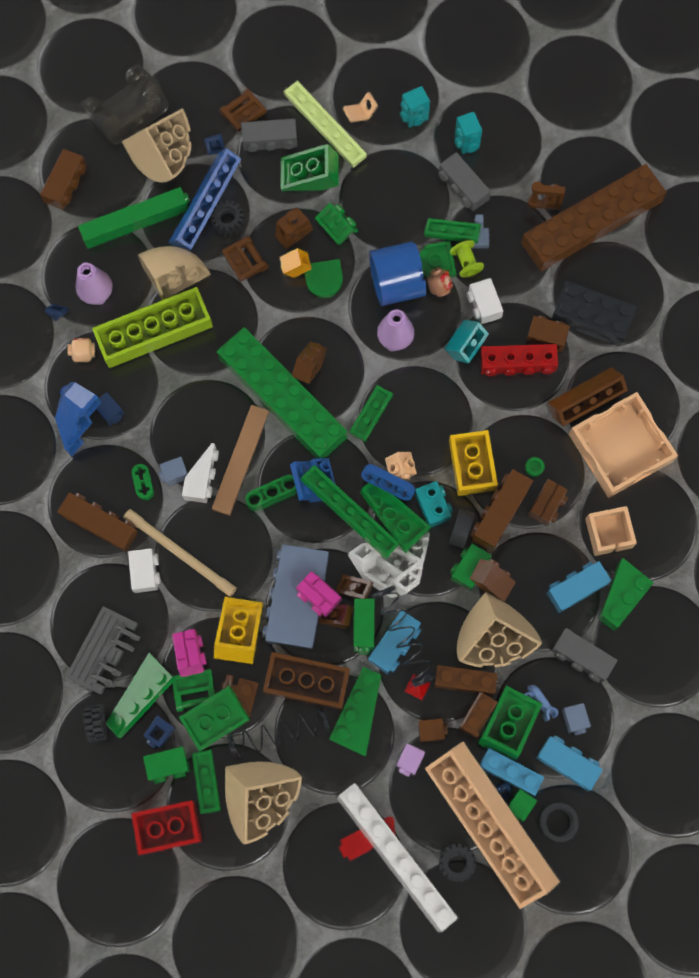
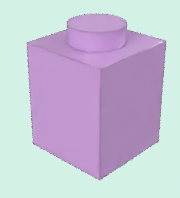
M407 743L396 765L399 768L398 772L408 777L410 774L415 775L425 752Z

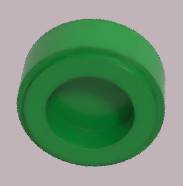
M538 457L528 459L525 464V471L531 477L540 476L545 468L544 462Z

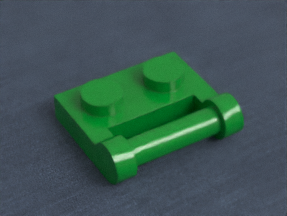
M211 669L185 677L180 675L173 676L176 679L173 682L177 712L196 707L215 695ZM208 691L209 697L182 701L183 695Z

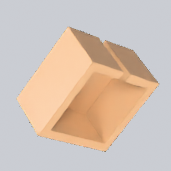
M627 506L590 513L585 520L594 556L612 553L614 549L615 552L632 549L637 544Z

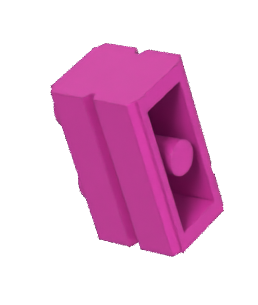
M313 571L296 587L298 598L304 603L308 601L312 604L311 609L318 616L323 614L326 617L342 600L341 596Z
M195 629L174 633L172 638L180 676L185 677L202 673L204 671L203 665L207 663L205 653L200 651V647H203L201 635H197Z

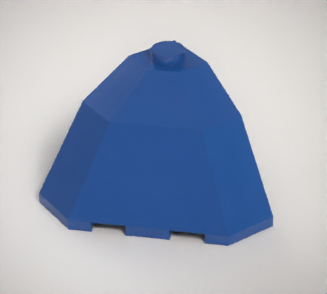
M70 382L61 389V397L55 415L64 448L71 457L84 443L80 437L92 424L89 416L101 404L98 396L75 382Z

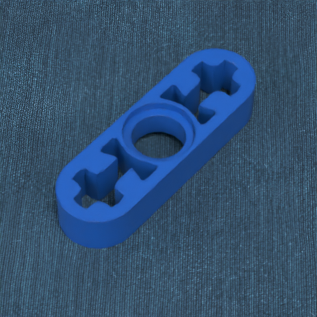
M366 465L361 473L362 478L366 482L403 500H410L415 492V487L411 483L375 465Z

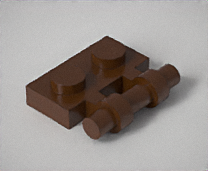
M226 675L225 682H222L221 688L224 689L230 685L250 717L259 683L239 678L237 686L232 684L234 676Z

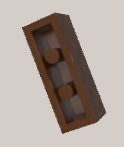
M65 149L62 150L40 193L44 203L64 210L65 206L70 203L73 190L77 189L79 178L86 171L87 166L83 156Z
M438 665L434 688L477 694L482 692L485 695L493 696L496 693L498 673Z

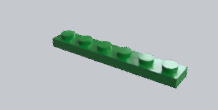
M315 465L301 477L300 480L385 559L400 545L398 541Z

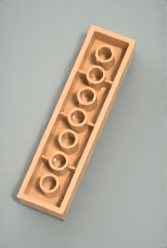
M464 742L425 768L520 909L549 893L559 883L551 868Z

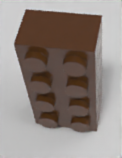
M514 469L510 474H505L499 486L501 490L496 489L489 503L491 507L486 506L480 518L482 522H477L470 535L473 537L472 544L492 554L529 491L533 480Z
M272 652L263 692L268 695L342 710L350 668Z

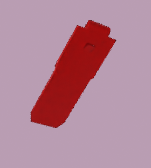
M384 818L383 821L395 835L394 818ZM361 830L341 839L342 845L339 846L343 857L348 856L350 861L374 848Z

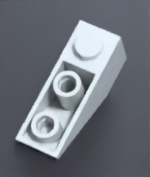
M211 443L186 475L182 492L184 500L207 503L208 498H211L212 487L210 483L211 479L214 480L216 472L213 466L214 461H217L219 456V450H216L214 443Z

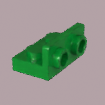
M329 203L315 219L334 241L341 245L352 232L357 233L359 230L355 227L356 222L351 217L347 218L344 214L345 210L342 206Z

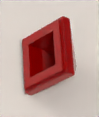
M413 674L404 692L422 700L431 682L414 687L411 681L417 675Z

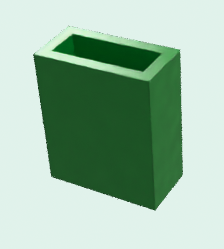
M354 599V652H358V655H370V652L374 651V599Z

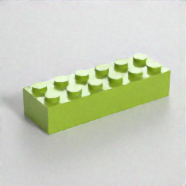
M195 287L92 329L105 362L111 368L212 328L213 325L199 290Z

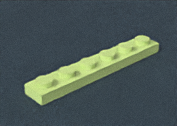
M298 81L284 91V95L353 168L367 157L365 151Z

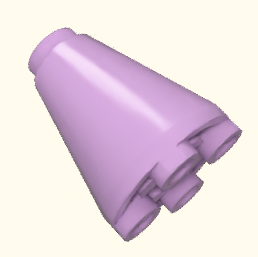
M90 263L81 264L77 270L75 288L78 297L87 304L101 305L105 303L113 288L111 278L107 273Z
M392 310L380 322L377 336L380 343L389 351L401 350L413 341L414 328L403 311Z

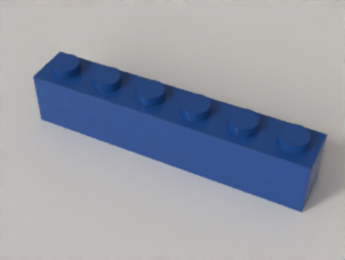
M224 149L216 156L169 241L174 247L183 248L188 251L192 250L241 160L240 157L229 149Z

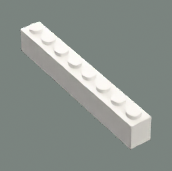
M354 783L340 794L337 800L438 932H442L458 919L357 785Z

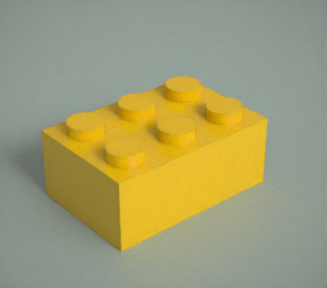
M488 430L450 435L449 446L458 496L496 491L498 483Z

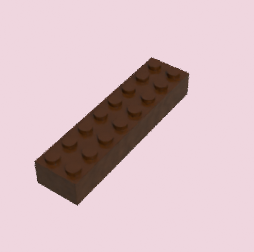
M644 164L524 233L521 244L542 272L663 201L667 191L648 165Z

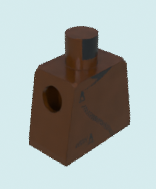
M296 207L277 221L275 238L287 250L311 232L313 227L307 217Z

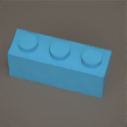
M591 561L582 567L583 571L579 573L574 571L566 576L567 580L564 582L556 581L549 586L550 590L547 592V595L558 613L602 589L612 581L600 561L595 564Z
M400 611L391 626L405 615L404 611ZM408 614L392 628L405 626L415 628L414 634L400 646L409 644L412 638L416 640L422 631L419 628L421 623ZM413 629L387 630L368 658V661L386 674L390 671L394 672L400 663L397 661L401 654L405 656L411 646L395 647L413 632Z
M557 736L548 737L536 759L586 791H591L603 771L599 767L600 763L592 758L587 760L581 756L582 752L575 747L568 748L564 745L565 741Z
M490 748L487 749L480 763V767L485 772L504 782H508L510 785L523 790L531 796L536 795L544 779L543 776Z

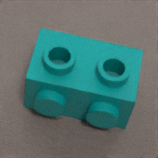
M422 86L402 95V111L400 116L403 122L408 124L409 128L422 124L429 117L430 100Z
M474 112L457 117L455 129V144L457 148H460L463 154L467 152L472 153L480 147L482 128Z
M464 320L444 350L455 361L470 363L489 333L479 322Z
M437 481L415 489V496L428 525L434 527L451 520L453 510L450 503L445 502L444 496L446 494L442 485L439 486Z

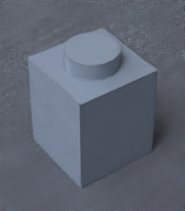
M182 457L159 464L161 471H158L161 481H165L168 487L185 481L188 472Z
M584 703L562 709L568 733L574 732V735L586 733L587 728L591 727Z

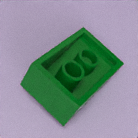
M329 144L281 157L282 191L326 190L339 186L338 153Z
M505 686L478 744L515 761L520 756L542 703Z

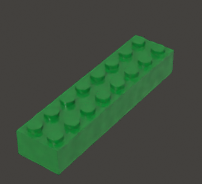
M245 327L217 351L219 360L316 459L326 458L348 438L347 430L292 377L283 365Z

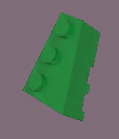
M622 558L617 564L598 619L613 631L616 630L654 582Z

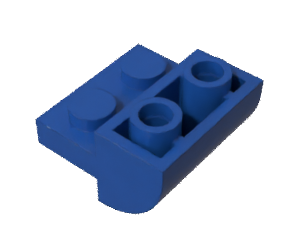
M329 458L293 462L290 464L299 501L309 500L310 503L322 501L300 480L313 465L335 483Z

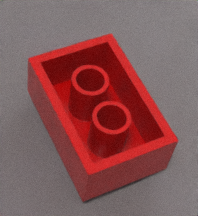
M193 800L131 813L138 855L202 842L196 803Z

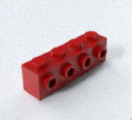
M557 344L481 347V374H486L487 376H495L501 373H505L508 376L515 375L516 373L532 375L535 372L552 374L556 372L558 367Z

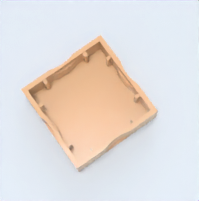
M637 392L614 404L607 411L594 415L572 427L569 432V436L608 498L669 465L678 457L665 434L655 424L652 414Z

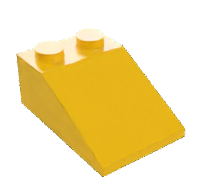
M230 597L224 598L214 644V658L253 664L263 602Z

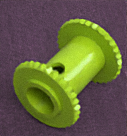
M471 240L458 243L450 251L451 255H458L463 270L460 271V276L463 278L471 277L484 268L483 263H477L471 250L475 243Z

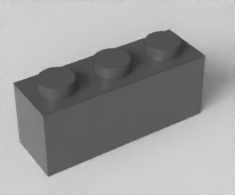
M295 119L241 123L244 151L254 152L263 149L274 150L277 148L291 149L297 147Z
M457 152L439 165V177L443 182L449 184L451 191L461 198L466 208L469 207L473 212L490 199L491 191Z
M567 628L562 632L551 650L555 653V657L562 661L566 659L572 663L571 666L579 672L585 671L589 674L588 677L597 683L599 681L602 683L606 681L618 661Z

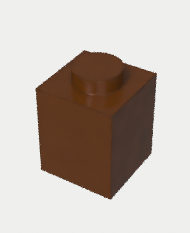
M443 719L418 721L420 742L442 741L445 739V735H448L447 723H443Z

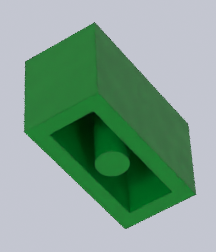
M471 544L470 548L465 547L460 555L463 558L460 564L455 563L450 572L453 574L451 580L470 592L475 583L469 578L480 559L489 561L492 555L474 544Z
M185 747L143 756L148 781H154V784L166 782V778L174 776V779L186 776V772H190Z

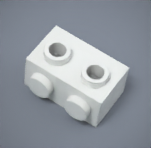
M491 278L470 284L467 298L470 303H473V313L475 318L479 319L480 324L502 318L503 308Z
M152 548L128 551L133 592L158 590V584H161L159 572L156 573V565H159L158 554H155Z

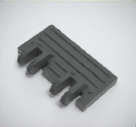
M103 606L66 677L101 695L106 687L98 684L99 681L114 688L116 685L114 681L101 676L107 670L111 674L120 677L121 672L108 666V663L117 667L124 653L117 646L131 652L134 651L135 648L132 645L120 640L123 635H126L132 640L139 641L140 637L126 630L128 628L135 632L139 624Z

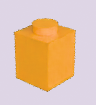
M298 248L280 257L281 270L290 277L295 278L312 269L308 253Z

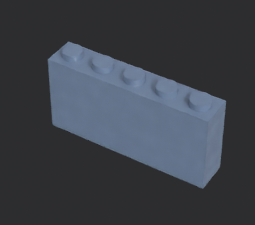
M283 544L282 549H278L276 561H279L278 569H274L273 580H276L275 588L271 587L269 599H272L271 607L268 606L266 618H269L268 626H264L262 637H265L266 643L313 651L319 616L311 609L312 604L308 601L304 603L298 598L296 587L311 571L325 582L329 552Z

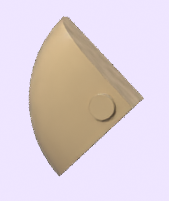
M183 108L122 141L137 168L145 176L156 182H167L176 177L185 167L186 159L190 155L191 142H189L188 133L190 132V127Z
M164 246L138 254L143 269L162 300L211 275L199 257L183 248Z
M485 592L469 612L462 625L457 641V656L459 661L471 666L494 665V667L510 665L511 661L520 657L524 659L533 653L542 644V641L536 630L519 612L495 596Z
M249 762L226 767L225 796L228 814L233 829L243 844L254 842L266 836L268 830L276 824L279 825L289 814L288 809L293 800H297L300 791L302 776L298 772L285 765L271 762Z

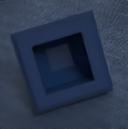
M221 134L204 138L208 156L217 154L225 149Z
M51 304L45 309V313L55 321L69 311L68 307Z
M508 782L494 786L504 801L514 796Z

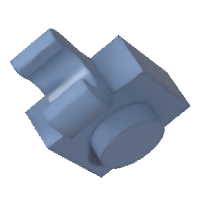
M475 215V223L481 224L482 228L478 244L475 243L473 248H489V228H483V215Z

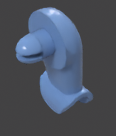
M530 685L527 687L528 692L524 695L542 703L540 709L544 712L543 719L545 721L550 719L549 714L553 718L558 716V710L551 707L537 686Z

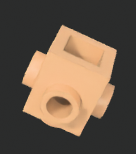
M397 452L385 458L389 473L405 481H409L411 476L417 474L411 452Z

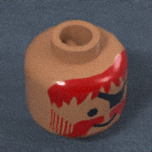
M440 267L432 269L430 271L431 274L426 278L430 292L437 295V297L447 295L453 287L449 272L444 269L441 270Z

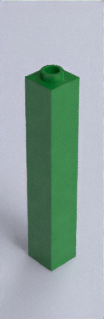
M181 187L78 225L87 249L182 214L188 209L190 200L187 192L183 193Z

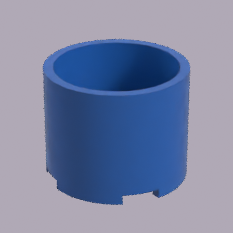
M413 241L369 251L371 274L381 306L426 296L425 279H423L422 262L417 246L413 244Z

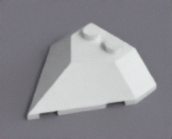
M430 533L422 537L406 554L398 546L387 559L368 542L360 544L348 554L362 579L372 581L373 586L378 590L395 585L396 590L393 592L399 593V596L404 595L420 584ZM389 594V595H387V596H389L390 598H394V597H397L398 595H397V594Z

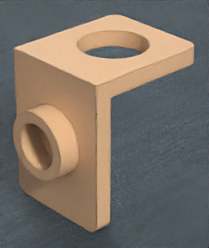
M369 92L360 104L344 106L343 110L350 122L370 119L378 105ZM367 100H370L371 102L370 110L367 108L366 105Z

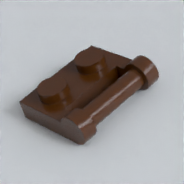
M247 88L243 91L242 95L227 106L219 108V111L240 132L242 131L241 123L254 122L266 113V108ZM246 100H248L247 103H245L244 105H242V106H241L240 108H238L236 111H234L233 113H230L232 110H234V109H235L236 107H238L240 104H242L243 102H245Z
M535 181L531 187L532 194L528 199V206L531 208L560 210L565 195V187L557 184L550 186L542 185L541 182ZM539 194H544L543 200L538 199Z
M250 236L222 250L223 256L240 282L258 272L265 271L269 267L252 244L253 240ZM246 247L256 265L252 266L242 248Z

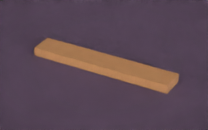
M251 405L212 510L231 516L268 418L269 410Z

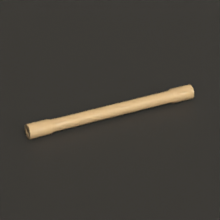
M129 509L125 513L124 519L133 523L136 528L141 529L203 575L226 595L231 597L237 587L225 578L220 577L147 523L144 518L133 510Z

